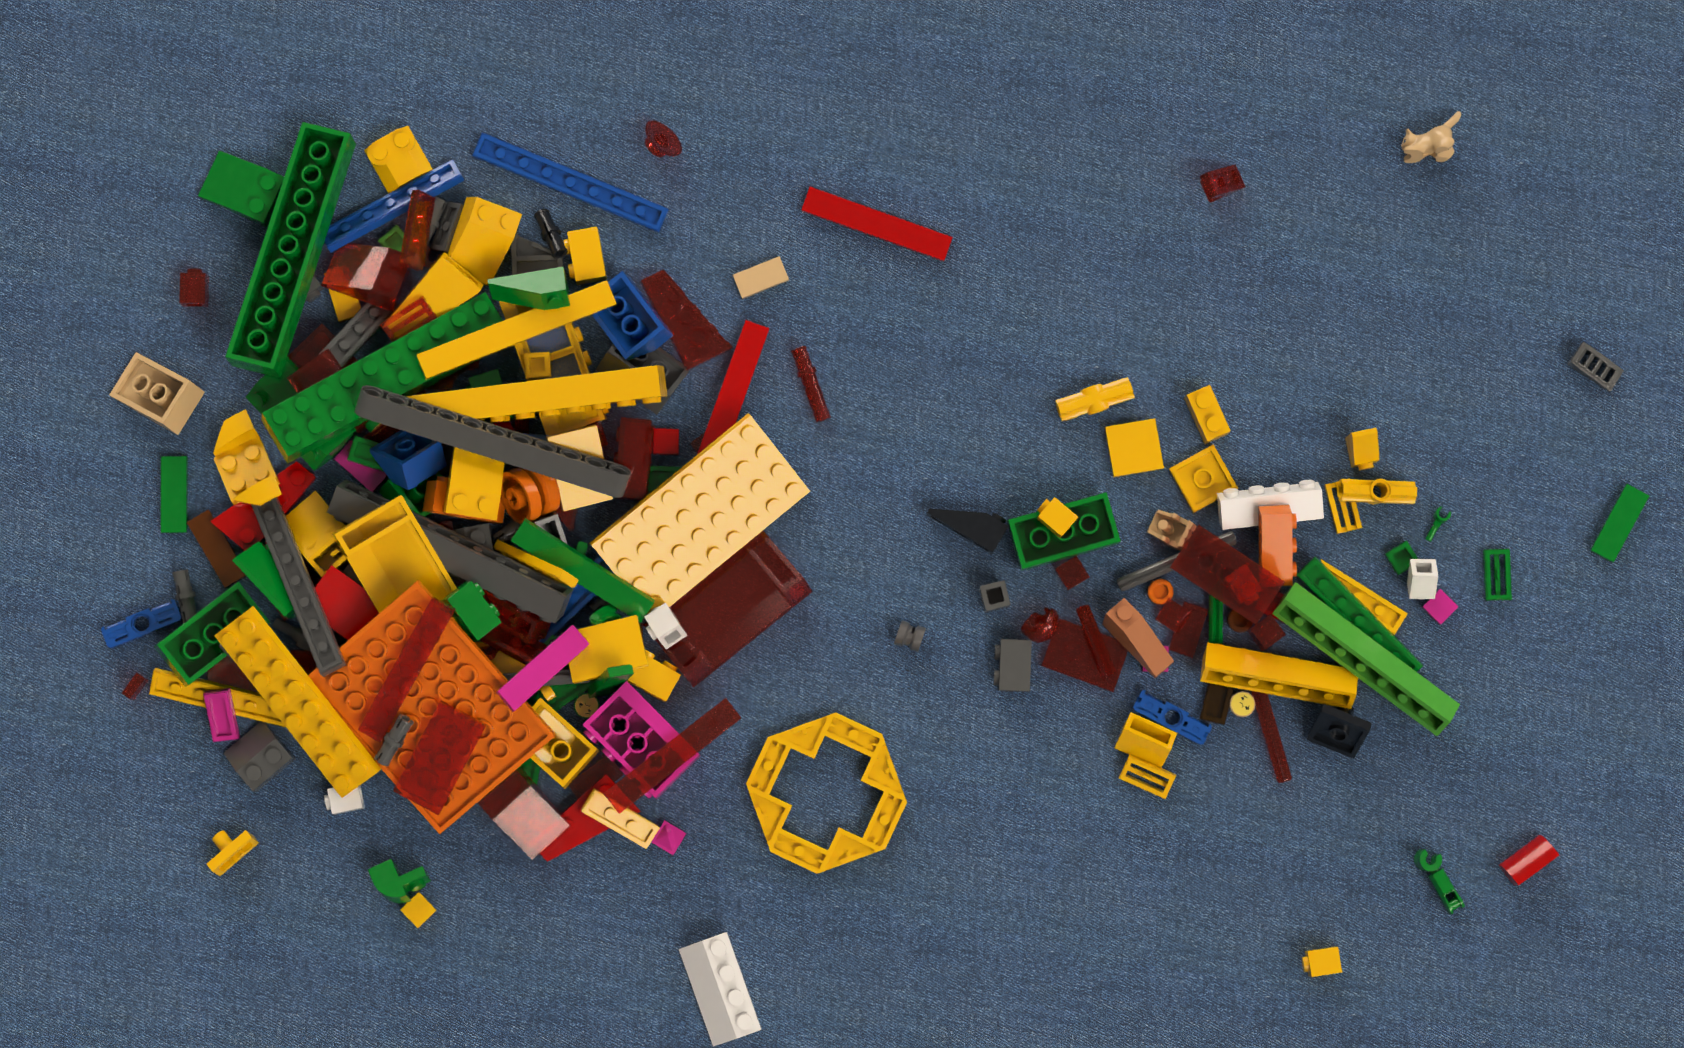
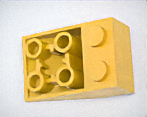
M315 490L287 514L286 519L300 553L322 577L330 565L340 570L349 562L332 535L346 525L337 521L333 515L327 513L329 505Z

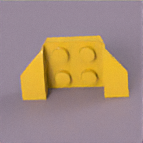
M245 409L226 419L221 427L213 454L215 455L214 462L233 505L243 502L261 506L282 495L278 486L280 484L279 479L247 410Z

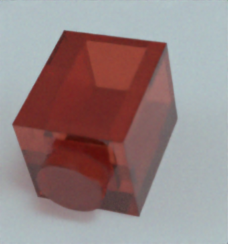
M187 269V273H180L179 303L183 307H209V276L206 273H202V269Z
M1271 614L1247 631L1261 651L1266 650L1286 635Z

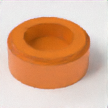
M1157 579L1149 585L1147 594L1151 602L1163 605L1168 603L1173 597V587L1167 580Z

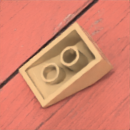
M136 352L109 395L151 421L179 435L205 392L190 380Z

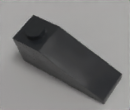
M932 508L927 512V516L990 554L994 552L1009 527L1005 524L1006 519L994 512L992 516L988 513Z

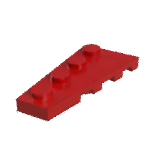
M297 461L277 474L280 482L278 486L282 495L278 496L285 515L317 479ZM243 502L235 504L210 521L244 551L258 541L262 542L265 539L251 504Z
M606 773L531 840L530 843L548 862L610 829L581 812L582 806L594 788L636 813L641 812V810Z

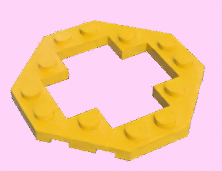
M836 712L767 737L746 782L770 852L816 874L886 849L907 804L883 735ZM825 736L871 757L861 781L883 791L863 837L861 838L839 827L828 850L783 830L782 827L792 805L769 795L790 749H794L814 759Z

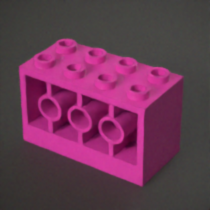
M627 681L583 724L586 728L583 733L593 743L596 744L599 741L604 746L601 751L612 762L617 759L623 765L620 770L631 781L636 778L641 783L638 788L649 799L652 796L658 799L701 756ZM617 720H626L624 725L626 729L623 732L621 730L615 732V722ZM635 738L638 740L644 738L642 743L643 749L637 748L633 750V740ZM653 756L656 758L661 756L663 758L660 768H651V758Z

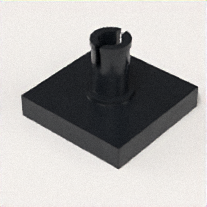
M1324 704L1306 740L1354 759L1367 737L1372 723L1352 715L1354 713L1353 706L1351 709L1342 707L1336 709Z

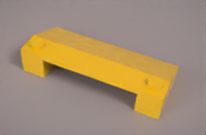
M402 495L354 520L332 534L379 613L419 580L455 620L441 600L457 589Z

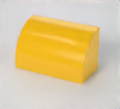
M1130 712L1114 748L1162 768L1172 749L1177 733Z

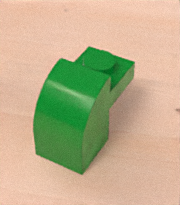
M392 859L368 869L377 890L387 900L394 903L410 902L411 898L408 892L419 891L426 886V883L431 881L428 872L423 866L400 875L397 865Z

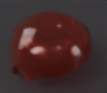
M1045 607L1044 615L1036 612L1033 613L1024 622L1020 632L1035 643L1048 641L1055 635L1060 626L1059 614L1055 609Z

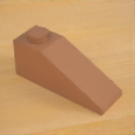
M1125 598L1106 613L1102 625L1154 678L1158 677L1174 663V660L1143 616Z

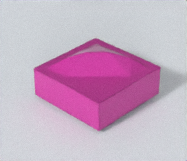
M664 820L652 843L674 855L687 833Z

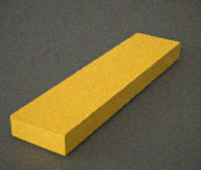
M497 540L494 545V549L502 555L571 588H575L579 581L565 570L500 540Z
M1322 559L1320 560L1393 635L1396 634L1408 613Z

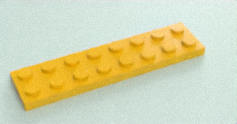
M254 606L214 635L341 798L381 770L376 761Z

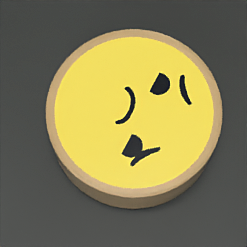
M1237 692L1231 697L1229 708L1235 716H1249L1255 709V699L1248 692Z

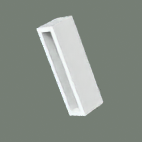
M1303 480L1299 484L1294 485L1277 483L1274 487L1267 488L1256 485L1249 487V490L1241 491L1229 488L1225 489L1223 493H1217L1219 523L1222 530L1259 526L1258 506L1289 505L1292 513H1296L1297 521L1324 519L1322 489L1319 483L1313 480Z

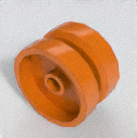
M519 467L503 472L500 498L511 518L521 524L525 518L532 522L537 520L539 516H546L555 512L560 505V490L555 478Z

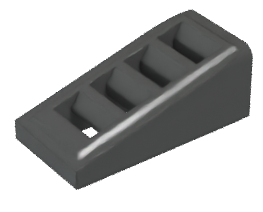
M1585 342L1579 345L1567 364L1608 392H1611L1624 372L1623 369ZM1586 353L1589 355V357L1582 365L1580 363V360ZM1592 360H1597V363L1595 364L1593 369L1589 370L1588 366L1590 365ZM1601 364L1605 365L1606 367L1601 375L1597 376L1596 372ZM1611 369L1614 373L1607 383L1604 381V378Z

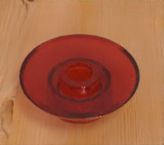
M651 120L647 122L645 127L647 135L645 145L653 155L662 158L665 155L678 156L681 154V143L670 128L658 121Z

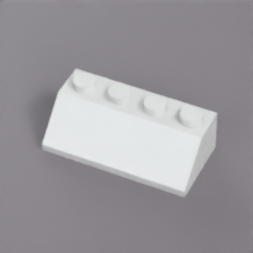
M727 932L679 949L713 1046L762 1029Z

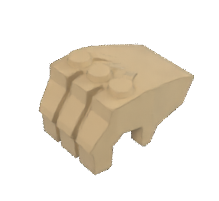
M1157 510L1146 533L1182 552L1186 550L1189 544L1188 541L1191 540L1192 533L1195 532L1197 526L1178 514Z

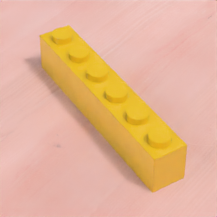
M1207 642L1202 658L1200 682L1351 709L1357 695L1358 677L1343 666L1340 667L1322 662H1313L1295 657L1280 656Z

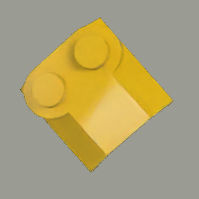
M409 126L396 129L373 142L364 150L388 194L433 170Z

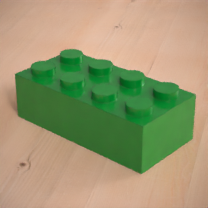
M1107 492L1064 504L1078 518L1061 538L1037 519L1040 515L1039 512L1009 519L1007 525L1009 526L1008 529L1020 571L1119 544L1121 540Z
M237 582L157 643L154 648L186 687L227 656L218 647L220 642L214 636L252 606L256 608L267 624L270 621L242 585Z

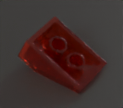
M348 243L335 250L321 286L393 312L409 275L413 256L388 247Z
M519 767L477 802L487 815L532 860L571 826L526 772Z

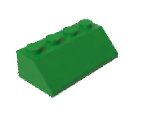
M287 356L281 377L264 375L250 390L246 398L262 414V412L314 384ZM352 428L301 457L314 471L335 457L356 429Z

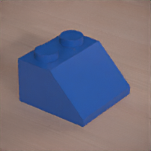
M403 430L398 431L370 449L371 455L391 482L407 490L415 488L419 483L430 476H434L438 471L447 466L441 442Z

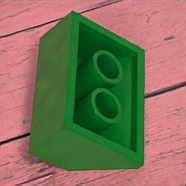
M258 541L232 560L284 617L293 619L296 616L267 544L264 545Z

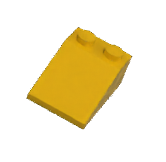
M466 197L447 255L482 284L488 286L487 279L494 278L514 240L522 214L479 197Z
M453 447L443 512L497 521L504 462Z
M540 697L532 708L556 735L530 758L566 789L597 755L599 750Z

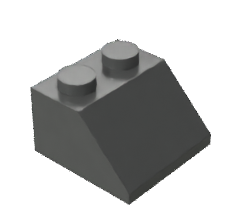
M262 721L224 752V755L235 771L254 792H258L296 759L270 727Z

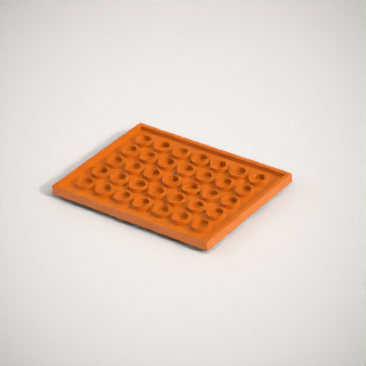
M419 580L340 647L346 666L325 677L320 675L318 668H315L308 674L373 759L385 741L384 736L393 728L399 714L406 715L411 718L410 720H413L414 723L403 740L402 748H398L389 766L381 765L378 763V760L375 761L439 834L556 735L527 701L514 712L511 711L496 693L508 682L506 677Z

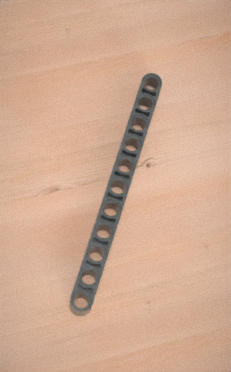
M365 385L361 387L354 410L362 418L612 497L620 498L624 496L631 476V470L623 465L374 386Z

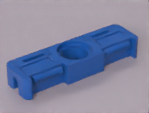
M170 599L171 604L168 602L152 610L150 608L125 617L126 622L125 620L108 626L107 629L103 626L101 632L107 646L113 649L181 622L182 617L177 601ZM139 617H146L149 620V627L145 631H139L135 626L136 620Z
M1146 690L1140 692L1133 705V711L1198 745L1204 744L1207 735L1212 729L1211 724L1206 726L1205 723L1192 716L1188 717V712L1167 701L1163 704V701L1148 693L1145 694ZM1169 710H1174L1179 714V722L1175 725H1170L1165 720V714Z

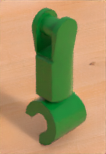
M1419 849L1414 856L1415 866L1422 871L1430 872L1428 877L1446 911L1452 915L1454 913L1453 910L1458 907L1464 908L1465 904L1443 868L1439 869L1442 864L1441 854L1433 855L1431 862L1428 864L1426 862L1428 855L1426 849ZM1451 892L1454 898L1448 901L1445 895Z

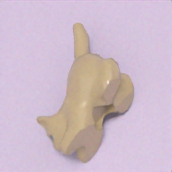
M1457 111L1443 125L1434 127L1421 135H1415L1410 129H1406V136L1401 144L1402 150L1407 154L1404 157V162L1416 163L1428 155L1433 156L1437 162H1445L1450 159L1454 154V139L1452 138L1451 128L1459 121L1461 112Z

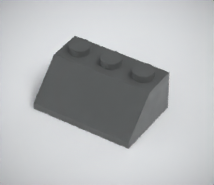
M614 344L595 369L597 372H606L655 365L664 366L668 396L661 397L662 402L643 404L656 415L690 371L688 367L660 347L653 352L626 361Z

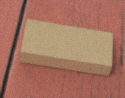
M780 256L733 274L742 299L789 281Z

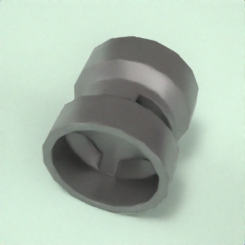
M902 620L894 644L898 646L906 645L909 646L910 650L918 652L926 628L921 626L915 628L909 622Z

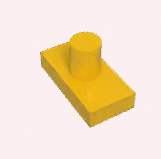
M222 830L212 838V841L221 852L211 859L207 866L212 872L221 876L259 842L246 830L233 841Z

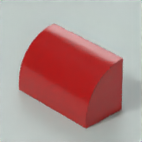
M1538 835L1500 863L1499 867L1513 886H1519L1557 858L1559 853L1542 835Z

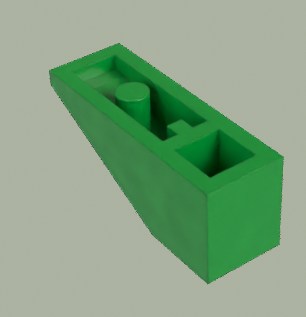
M563 266L487 279L492 300L541 310L570 306L568 283Z

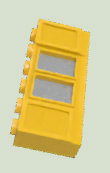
M499 301L505 320L534 309ZM573 322L514 345L524 374V353L550 352L552 378L591 373L589 366L592 365L589 352L588 350L583 351L580 344L581 341H584L579 326L574 327ZM550 378L527 379V381L550 379ZM586 406V412L566 413V409L560 410L561 415L541 416V412L538 413L546 435H553L606 420V414L609 413V409L592 410L591 406Z

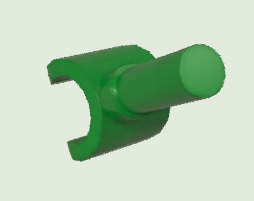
M1442 506L1433 514L1435 521L1425 538L1430 542L1441 524L1451 517V511L1448 512L1446 518L1439 516Z

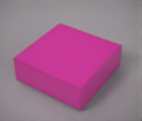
M1439 589L1436 592L1435 599H1429L1422 608L1441 625L1458 606Z

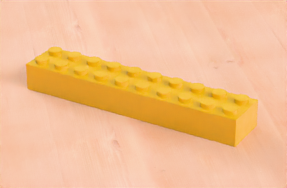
M655 365L405 397L484 422L485 419L490 418L491 423L510 421V416L515 415L516 419L521 420L535 418V413L541 412V416L561 415L560 410L566 409V413L586 412V406H591L592 410L610 409L611 403H617V407L635 406L636 400H642L643 404L662 402L661 397H667L668 395L664 366Z

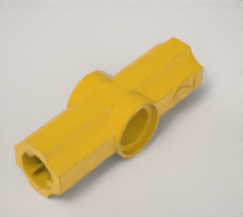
M1127 377L1105 385L1097 384L1080 390V393L1055 400L1061 421H1067L1084 414L1092 415L1109 409V406L1134 399L1135 397Z
M1340 479L1337 487V496L1339 502H1363L1372 505L1379 503L1415 504L1417 487L1415 482ZM1374 486L1381 490L1380 498L1375 496L1373 492Z

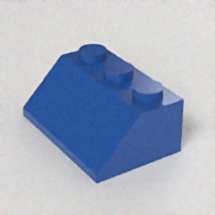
M621 271L608 282L617 304L592 314V316L626 361L655 351L674 336L627 274Z

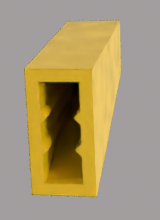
M444 252L384 324L387 328L386 332L397 340L469 300L480 292L483 284Z

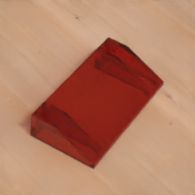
M761 531L669 607L688 636L667 650L658 638L655 641L694 688L813 591L768 535ZM648 622L643 624L645 628L649 626Z

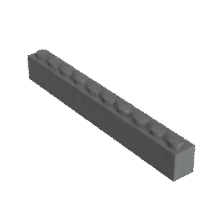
M345 479L336 486L327 513L333 515L339 522L351 523L390 500ZM412 511L450 576L472 581L473 584L476 582L482 589L493 593L494 597L500 600H508L516 604L518 609L530 611L538 615L545 622L556 623L564 615L574 589Z

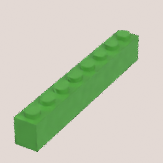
M1295 582L1290 587L1272 614L1434 735L1438 736L1453 719L1460 706L1458 702Z

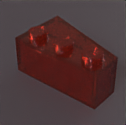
M621 417L620 426L617 427L616 442H619L618 452L614 454V463L629 468L631 476L624 496L616 497V499L641 501L648 495L655 429L652 420Z

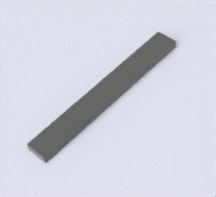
M276 497L261 506L252 505L319 673L325 677L346 666V663L279 499Z

